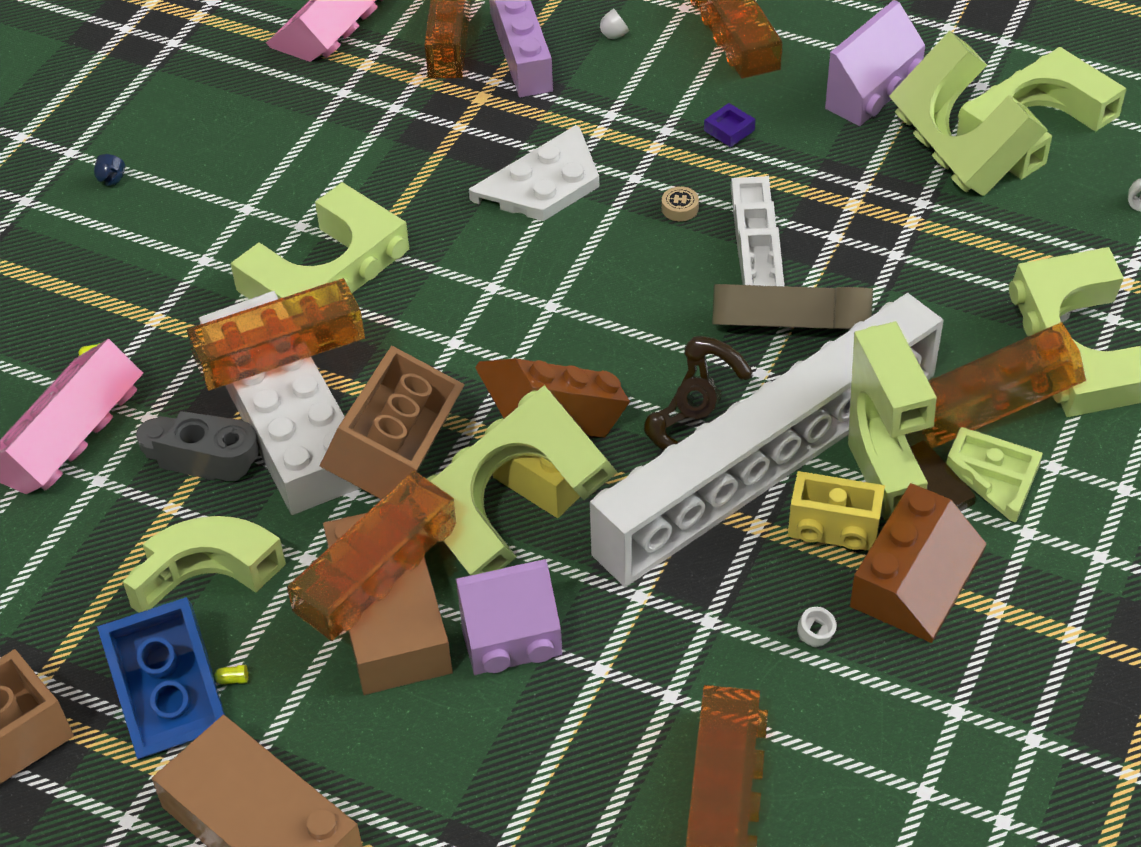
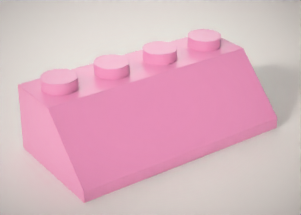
M309 0L266 44L272 49L309 62L321 54L327 58L341 45L337 41L341 36L346 39L360 26L356 22L359 17L364 20L378 8L374 3L376 0Z
M110 339L103 341L75 358L0 439L1 484L24 494H28L40 487L44 491L49 489L63 474L59 469L60 466L67 459L70 462L73 461L87 448L88 443L85 441V438L92 431L98 433L111 421L113 416L109 411L116 404L119 406L123 405L134 395L137 388L133 384L141 377L143 372Z

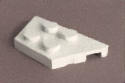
M575 125L469 188V198L473 203L480 204L482 199L500 203V210L522 213L529 218L545 221L599 187V174L581 129Z

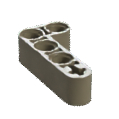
M714 284L712 324L851 329L857 322H864L872 316L873 288Z

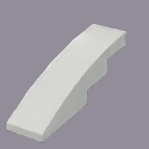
M769 176L731 178L735 232L743 285L784 286L779 229L776 227L774 201H771Z

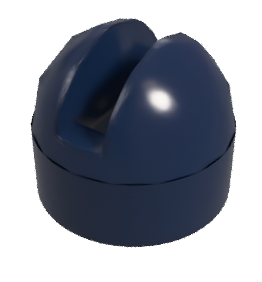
M99 155L94 166V175L97 181H104L106 186L119 183L124 174L125 162L114 155Z

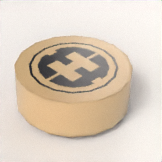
M682 186L668 189L662 196V213L673 221L680 222L692 219L699 210L697 193L690 188Z

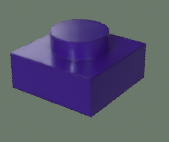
M728 103L704 120V131L727 146L732 147L755 131L756 119Z

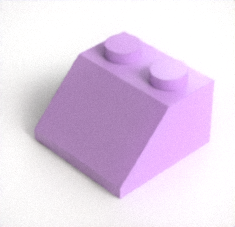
M546 559L456 579L462 632L474 675L486 672L498 673L508 667L530 662L541 663L552 657L562 655L561 627Z

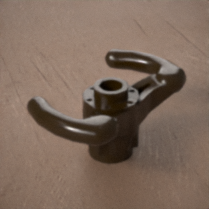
M695 336L686 344L684 354L687 358L688 371L678 387L674 398L668 407L659 412H652L645 420L644 432L657 447L664 451L668 446L679 443V441L667 435V427L686 417L695 419L706 417L715 411L716 405L721 400V390L716 387L714 379L709 376L706 355L713 354L721 358L741 380H748L752 376V369L748 363L730 345L715 338ZM697 366H699L700 376H695L698 370ZM691 391H699L703 395V402L698 406L693 403L694 396L690 394ZM678 407V409L681 412L670 417L669 414L674 412Z

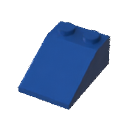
M187 597L97 626L138 760L194 741L224 714L193 606Z

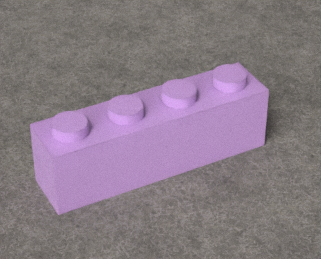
M489 0L490 14L518 96L525 97L553 92L552 58L531 0Z

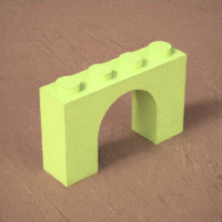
M948 31L889 97L898 106L895 110L897 116L909 126L913 124L917 128L913 132L915 137L925 146H932L935 149V152L932 154L933 158L945 169L951 168L953 170L952 180L965 192L973 189L982 196H985L1048 130L1027 107L1008 95L977 128L964 135L952 136L949 127L951 109L958 96L982 72L987 64L969 44L951 31Z
M1058 47L1049 54L1041 56L1036 62L1023 70H1018L1000 84L992 86L987 92L974 100L966 102L958 114L957 136L967 134L977 128L1008 95L1025 107L1048 106L1062 110L1096 132L1120 116L1126 88L1062 47ZM1046 132L1009 172L1022 180L1045 165L1048 159L1052 135Z
M343 182L315 201L320 230L348 247L347 251L339 258L322 265L302 266L285 260L263 244L257 243L230 263L236 291L248 299L275 291L298 333L319 321L323 315L340 302L345 301L353 292L369 280L374 279L379 272L395 260L400 259L410 250L406 221Z
M1109 247L1020 263L1017 266L1013 281L1009 284L1011 301L1014 305L1018 304L1023 315L1024 331L1028 337L1032 336L1037 348L1038 363L1043 370L1046 369L1051 380L1053 398L1057 403H1061L1066 417L1141 403V346L1115 351L1090 349L1072 339L1060 321V317L1069 311L1115 301L1124 277Z
M896 321L855 331L853 345L848 445L865 481L885 485L881 509L884 520L889 519L910 483L927 489L928 482L909 447L905 434L934 427L937 400L932 387Z
M545 385L538 391L526 394L520 400L518 408L506 418L493 422L486 429L485 435L474 445L465 447L457 452L449 466L439 474L425 479L420 484L418 492L410 497L470 575L503 569L517 557L491 525L484 510L483 500L486 485L495 470L502 464L520 456L544 458L556 467L583 500L588 498L617 473L615 468Z

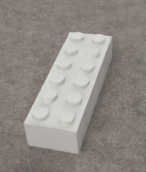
M275 291L199 317L206 349L242 420L248 422L254 428L259 445V453L291 515L361 489L319 466L337 428L345 416Z

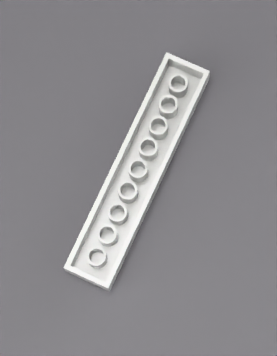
M906 293L896 301L886 303L879 312L864 322H857L850 331L835 341L825 343L818 352L806 360L796 362L789 371L774 381L764 383L756 393L742 402L732 404L721 416L710 423L700 425L686 439L678 444L668 446L660 456L644 466L636 467L630 472L628 477L613 487L601 490L590 501L591 555L624 587H627L849 434L855 331L896 321L927 380H929L935 374L944 320L912 295Z

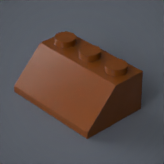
M516 358L479 361L475 367L503 418H506L518 408L520 400L526 394L538 391L545 385L586 435L605 438L630 403L621 387L620 380L614 374L604 370L599 372L580 369L572 365L561 366L548 364L541 360L529 361Z
M910 483L854 574L850 607L933 643L986 548V542L951 499Z

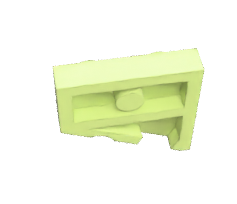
M961 427L948 454L946 464L964 483L1006 518L1017 522L1040 466L1043 453Z

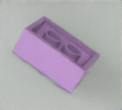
M896 0L890 2L830 52L825 109L858 126H861L871 116H876L881 111L882 107L891 100L889 95L924 59L925 44L900 2Z

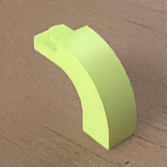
M201 517L172 525L144 542L142 545L147 560L136 566L129 576L123 580V584L131 607L140 613L152 609L184 580L200 574L219 573L228 575L256 593L286 565L280 538L267 529L250 521L234 517Z

